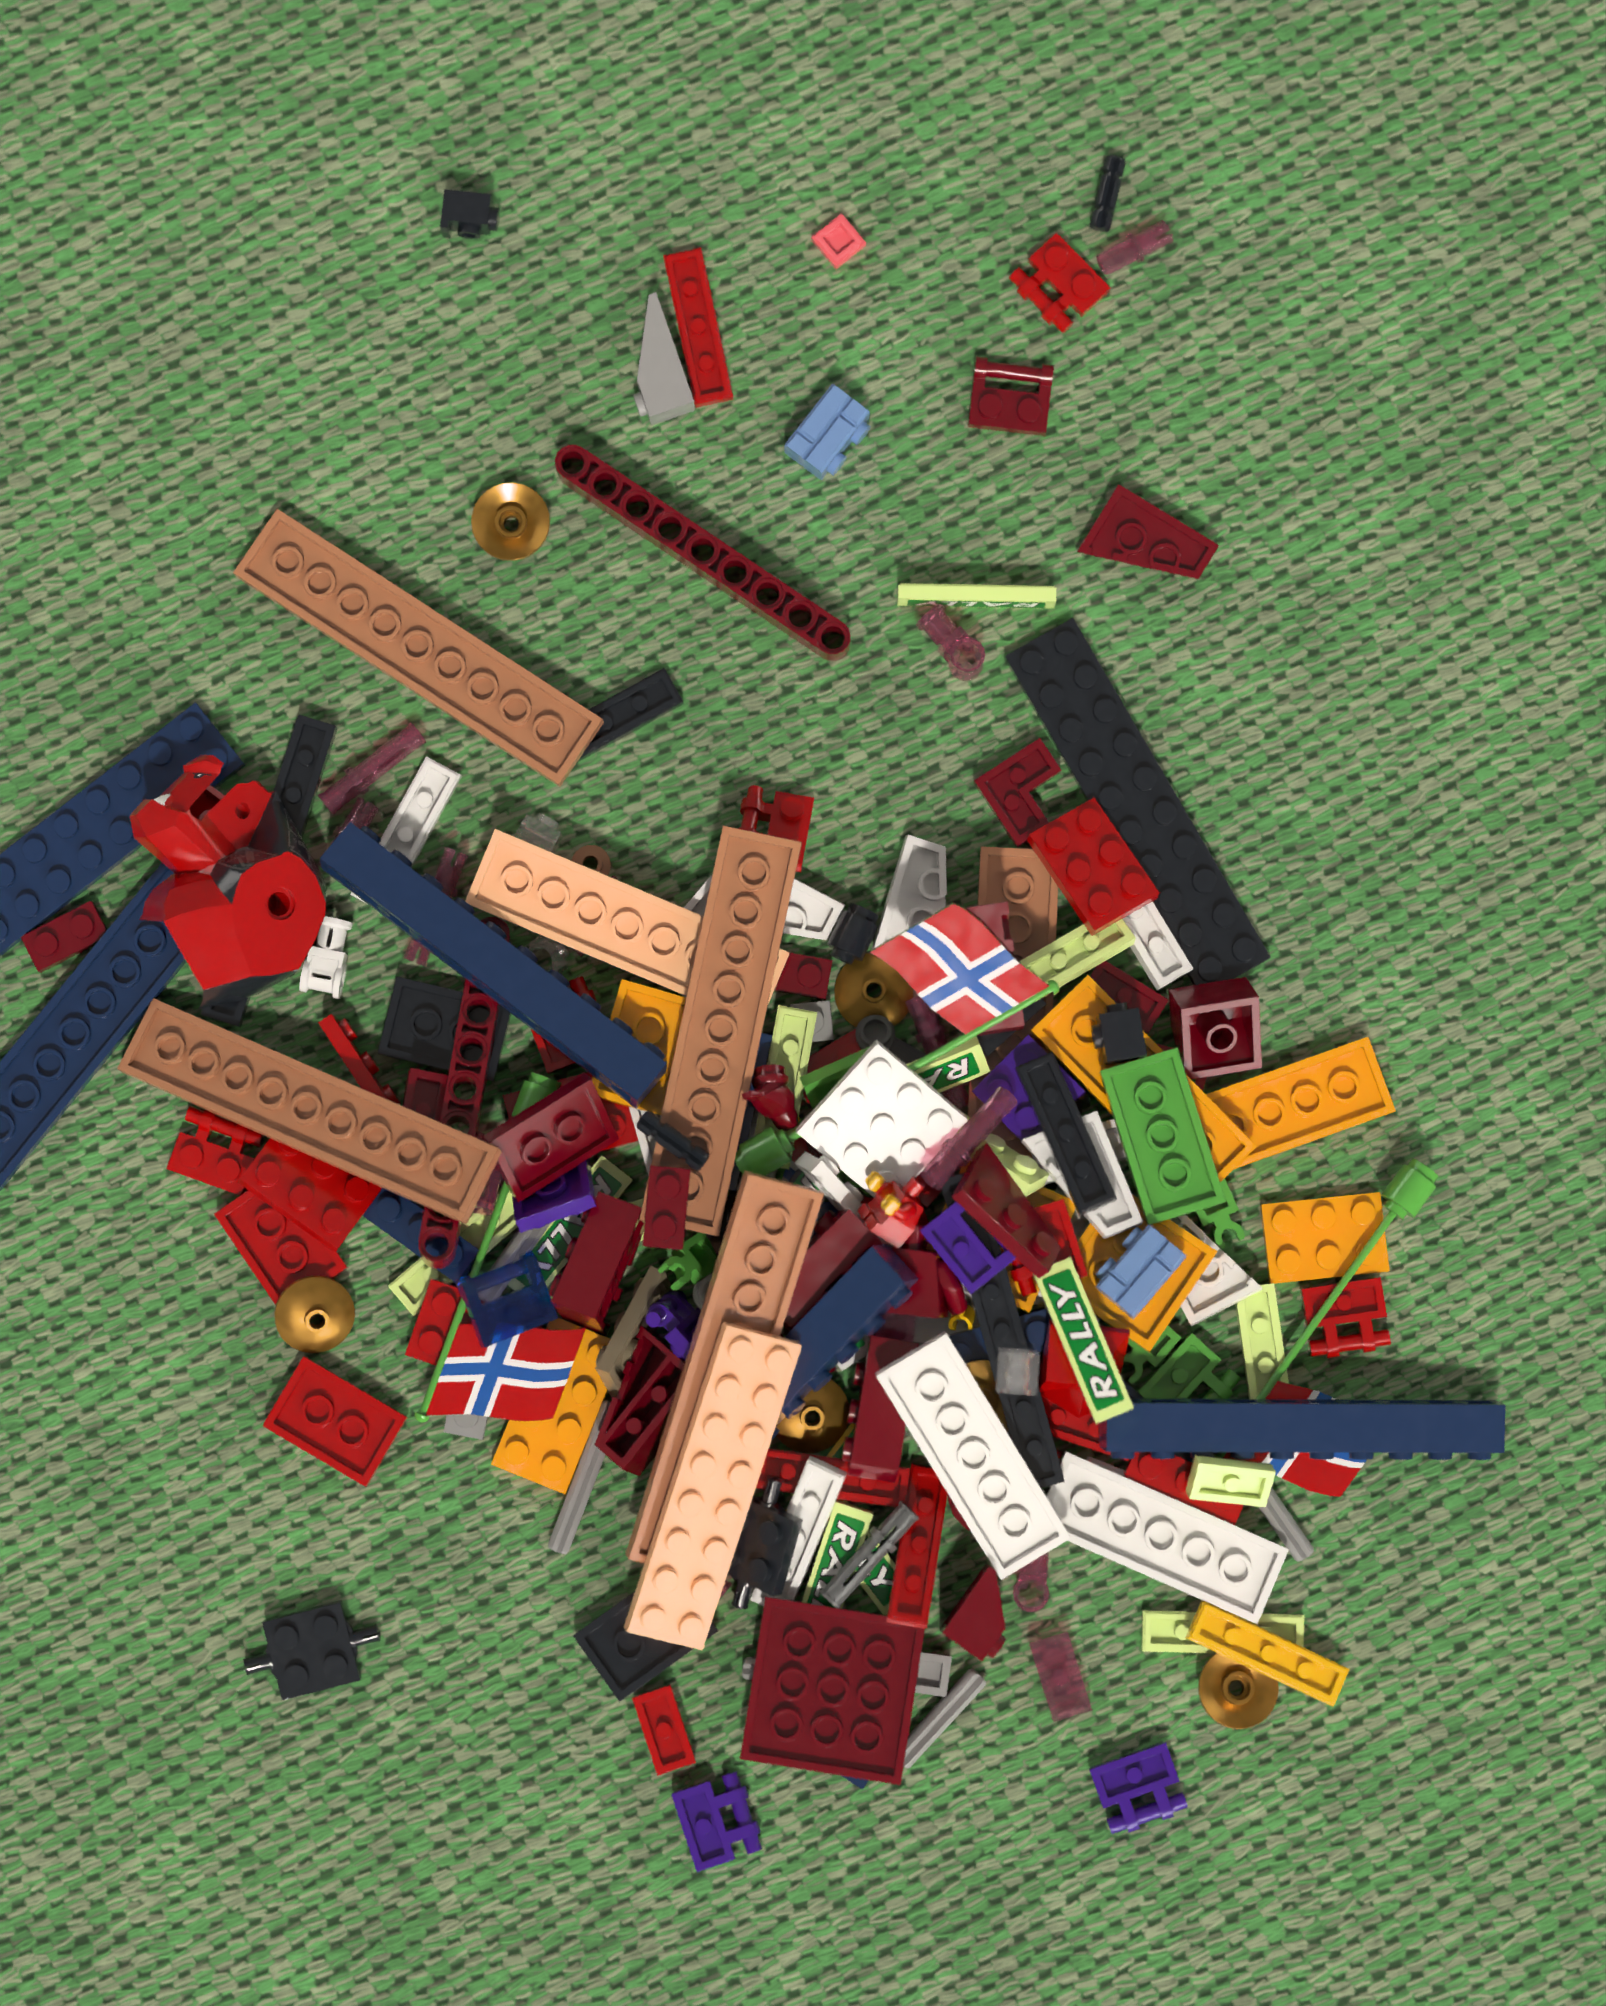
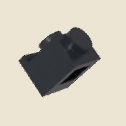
M444 189L440 222L443 238L451 239L452 231H456L458 236L467 239H479L481 234L490 235L491 231H498L500 208L494 207L491 194Z

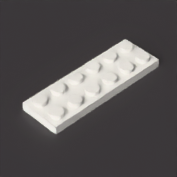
M946 1331L875 1372L876 1377L1001 1580L1071 1538Z
M1065 1451L1060 1462L1065 1482L1051 1485L1046 1497L1071 1537L1067 1541L1258 1624L1289 1549Z

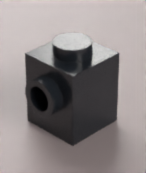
M1128 1003L1105 1006V1013L1099 1014L1096 1018L1097 1024L1091 1025L1093 1045L1095 1049H1102L1104 1065L1146 1057L1147 1051L1139 1007L1129 1009Z

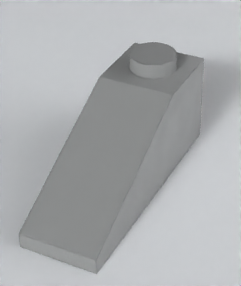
M656 293L648 296L637 375L639 392L633 394L640 417L647 415L651 425L695 411L694 399Z

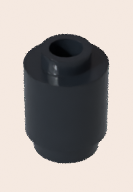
M850 903L847 911L842 910L826 944L833 949L830 955L849 965H852L854 959L863 961L878 929L876 922L879 916L862 906Z

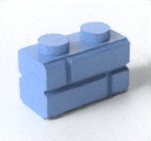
M832 384L785 443L784 452L820 480L828 472L831 475H835L847 458L843 454L851 442L858 445L870 430L871 426L867 424L870 412L836 385Z
M1148 1225L1143 1231L1136 1227L1122 1243V1246L1127 1249L1117 1262L1110 1257L1095 1275L1101 1280L1096 1285V1289L1133 1320L1186 1259V1255L1151 1225Z

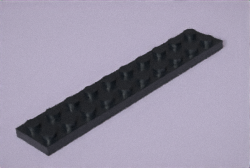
M1071 618L1007 654L1004 657L1006 663L1086 801L1092 798L1097 800L1160 892L1158 898L1153 903L1193 967V970L1187 973L1193 985L1235 979L1269 960L1271 957L1075 620Z

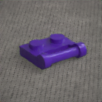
M955 1201L920 1229V1231L969 1293L972 1294L1014 1261L1016 1257L995 1238L1004 1251L994 1258L960 1214L965 1209Z

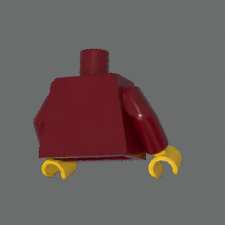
M917 1224L914 1232L899 1249L889 1245L919 1279L910 1288L913 1292L911 1297L896 1309L892 1306L887 1313L940 1319L948 1317L949 1311L951 1313L948 1323L950 1330H956L958 1319L966 1321L968 1329L971 1330L975 1319V1311L967 1304L960 1280L936 1250L925 1249L926 1237L920 1231L925 1225Z

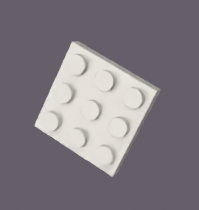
M876 1040L796 1130L802 1138L875 1198L876 1192L871 1191L865 1183L866 1178L872 1171L878 1172L885 1179V1182L895 1180L905 1186L912 1176L917 1177L963 1127L968 1118Z

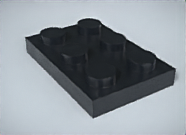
M397 976L378 1054L449 1071L463 992ZM499 1005V1015L487 1081L495 1082L511 1018V1013L501 1005ZM477 1007L469 1012L468 1018L473 1022L479 1023L485 1021L490 1013L482 1007ZM475 1045L468 1046L462 1051L461 1056L465 1060L475 1061L482 1056L483 1051Z
M635 1591L573 1635L619 1702L694 1649L627 1632L624 1624ZM713 1621L706 1640L719 1631Z

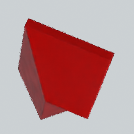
M1050 1320L1037 1378L1041 1395L1079 1419L1091 1412L1053 1321ZM1100 1326L1121 1376L1130 1331L1124 1328Z

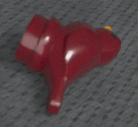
M769 1064L755 1068L753 1072L754 1078L752 1079L754 1090L742 1093V1100L751 1101L759 1113L772 1120L778 1130L784 1129L787 1131L795 1128L800 1120L795 1109L794 1094L788 1087L789 1077L786 1075L785 1067Z

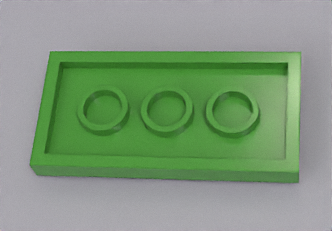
M1178 1048L1101 1070L1099 1072L1147 1226L1225 1203V1196Z

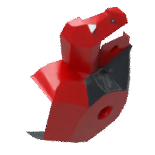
M200 755L183 765L184 773L168 789L153 800L144 799L130 815L134 838L174 873L152 890L144 903L143 913L139 920L163 921L203 989V1000L198 1009L246 999L293 976L314 944L326 912V885L323 874L277 792L268 791L259 781L255 780L249 783L236 784L205 815L202 821L191 815L189 807L215 780L224 765L214 755Z

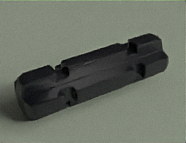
M1107 155L1105 157L1102 170L1103 175H1101L1094 204L1096 210H1093L1090 228L1093 230L1108 232L1111 228L1112 212L1115 211L1122 181L1119 177L1123 176L1126 164L1125 159L1120 156Z
M646 1111L641 1116L636 1125L641 1132L648 1137L650 1135L655 1137V1142L679 1159L683 1157L686 1160L685 1163L694 1170L699 1171L702 1169L710 1156L707 1151L698 1145L696 1147L691 1144L693 1141L668 1123H661V1118L653 1112Z

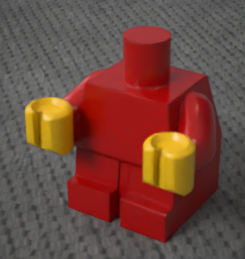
M872 1171L866 1178L865 1183L871 1191L876 1192L875 1198L868 1204L863 1203L857 1212L862 1220L865 1221L864 1223L870 1232L899 1249L914 1232L924 1207L917 1199V1196L924 1189L925 1185L914 1176L905 1186L895 1180L885 1182V1179L878 1172Z

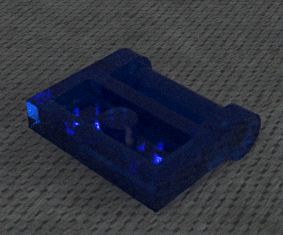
M531 1250L520 1254L519 1259L473 1278L467 1275L456 1280L458 1291L465 1302L480 1346L483 1348L558 1319L538 1261ZM525 1274L527 1276L528 1286L481 1303L478 1295L479 1292Z

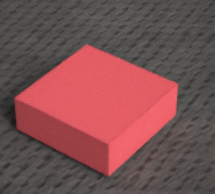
M842 213L811 237V241L835 269H838L866 246L864 239Z

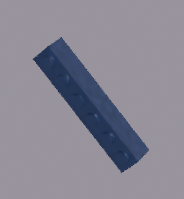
M887 1243L872 1246L784 1337L798 1341L802 1347L772 1439L779 1433L780 1430L777 1428V1425L785 1417L790 1419L806 1405L803 1398L811 1390L816 1392L830 1381L833 1376L830 1373L831 1369L838 1362L844 1364L857 1353L859 1347L856 1344L865 1334L868 1337L873 1335L884 1325L886 1320L883 1316L892 1306L894 1309L900 1307L913 1294L910 1288L919 1278Z

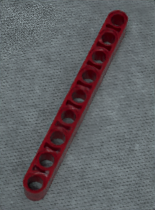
M567 445L558 451L555 457V467L558 477L564 485L823 659L837 661L847 655L850 649V631L842 621L583 447ZM570 459H579L584 463V466L579 473L569 474L563 470L564 464ZM604 480H610L617 487L611 495L602 496L595 491L597 484ZM635 502H643L649 507V510L643 517L635 518L628 514L629 506ZM669 523L678 525L682 530L680 535L672 540L665 539L660 535L661 528ZM700 545H706L714 551V554L707 561H698L692 556L693 550ZM732 567H739L746 572V577L742 582L731 583L724 577L726 571ZM763 589H772L778 593L779 598L772 605H764L757 600V595ZM803 610L811 616V621L807 626L796 627L790 622V615L795 611ZM836 632L843 637L844 643L837 649H829L823 645L822 638L827 633Z
M487 917L481 920L484 924L488 921L496 924L507 935L505 940L510 943V930L502 919ZM465 979L440 1123L450 1127L456 1122H462L469 1127L468 1135L477 1138L499 1015V1004ZM482 1007L489 1011L490 1015L485 1021L476 1023L468 1018L469 1012L474 1008ZM475 1045L482 1049V1056L475 1061L465 1060L461 1056L462 1051L468 1046ZM470 1084L476 1088V1093L472 1098L462 1100L455 1096V1089L459 1085ZM424 1207L418 1241L420 1256L428 1267L442 1269L454 1261L461 1222L448 1216H438L432 1209ZM434 1239L445 1240L449 1245L448 1250L441 1256H432L426 1251L430 1241Z

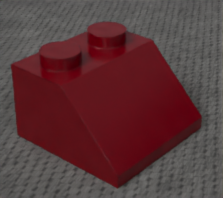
M1246 977L1169 989L1172 1033L1185 1073L1191 1080L1262 1068L1259 996Z
M985 1563L940 1627L942 1634L981 1662L987 1655L993 1659L1007 1640L1002 1635L1006 1627L996 1570L987 1563Z

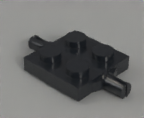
M768 1475L762 1497H752L728 1571V1575L737 1582L731 1605L739 1609H748L753 1588L772 1597L782 1595L803 1519L788 1513L777 1502L784 1481L777 1476Z
M339 1600L263 1620L262 1625L267 1640L266 1654L244 1658L243 1662L244 1667L249 1666L245 1669L247 1675L270 1669L277 1679L283 1701L360 1681L361 1673L357 1661L358 1646L381 1641L380 1633H378L379 1628L377 1624L354 1631L346 1618L343 1602Z

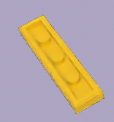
M1205 1601L1200 1602L1185 1637L1198 1645L1329 1706L1335 1705L1349 1672V1668Z

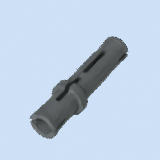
M900 1501L898 1506L878 1528L873 1526L870 1529L869 1533L871 1536L831 1581L820 1590V1593L832 1605L840 1608L841 1604L888 1552L893 1553L898 1548L896 1543L914 1522L919 1520V1516L905 1503ZM894 1526H896V1527L892 1530V1532L884 1539V1537L887 1535V1533H888ZM882 1541L875 1551H872ZM865 1558H867L866 1561L858 1568V1570L850 1577V1579L846 1583H844L845 1580L853 1573V1571L862 1563V1561Z

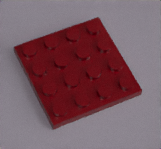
M766 1596L740 1759L901 1785L925 1629L886 1622V1615Z

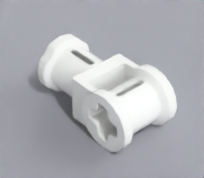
M324 917L318 932L316 947H311L303 964L299 986L301 992H307L309 989L332 993L333 998L340 999L346 977L348 957L343 952L347 930L352 929V922L333 917ZM315 976H322V977H327V978H331V979L328 980V979H323V978H317V977H315Z

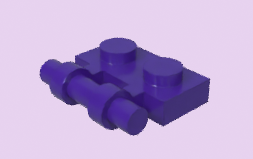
M669 1291L659 1301L649 1307L646 1323L653 1328L664 1326L669 1332L665 1339L670 1343L671 1350L678 1358L686 1361L701 1310L699 1308L694 1309L686 1300V1295L682 1291Z
M1165 1741L1089 1768L1102 1807L1106 1808L1117 1803L1119 1805L1121 1814L1106 1819L1111 1834L1126 1829L1130 1833L1140 1829V1824L1160 1817L1164 1821L1174 1817V1812L1188 1808L1183 1792L1170 1797L1167 1796L1165 1787L1180 1781ZM1151 1791L1153 1792L1155 1802L1133 1809L1130 1799Z
M737 1771L721 1776L726 1789L723 1793L715 1795L710 1780L671 1793L697 1872L735 1860L736 1857L731 1843L743 1840L747 1854L762 1849L758 1833L761 1830L758 1821H753L746 1801L749 1798L746 1785H741ZM731 1804L738 1826L726 1830L719 1808Z

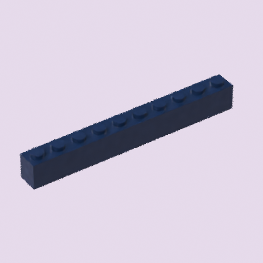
M351 822L345 827L320 857L322 870L637 1109L666 1073L667 1062L663 1060L665 1055L659 1048L650 1042H646L644 1045L631 1036L633 1030L625 1022L616 1017L610 1020L600 1012L602 1007L592 997L585 993L579 996L569 989L570 983L563 975L553 969L549 973L537 964L538 958L529 949L522 945H519L518 948L514 947L505 940L507 935L496 924L490 921L484 924L474 916L475 910L467 902L459 897L452 900L443 893L444 887L438 880L427 873L422 877L410 868L413 864L404 854L395 849L389 852L379 844L381 839L366 826H362L359 829Z
M1130 1398L1134 1409L1100 1422L1099 1447L1106 1452H1111L1110 1457L1116 1459L1135 1458V1452H1151L1150 1457L1155 1459L1175 1458V1452H1190V1458H1195V1455L1215 1457V1452H1230V1458L1254 1459L1255 1452H1270V1458L1294 1459V1452H1309V1458L1323 1460L1334 1459V1453H1349V1458L1359 1460L1373 1459V1453H1388V1458L1397 1460L1413 1459V1453H1428V1458L1435 1460L1452 1459V1453H1467L1468 1459L1490 1460L1491 1453H1505V1404L1495 1400Z

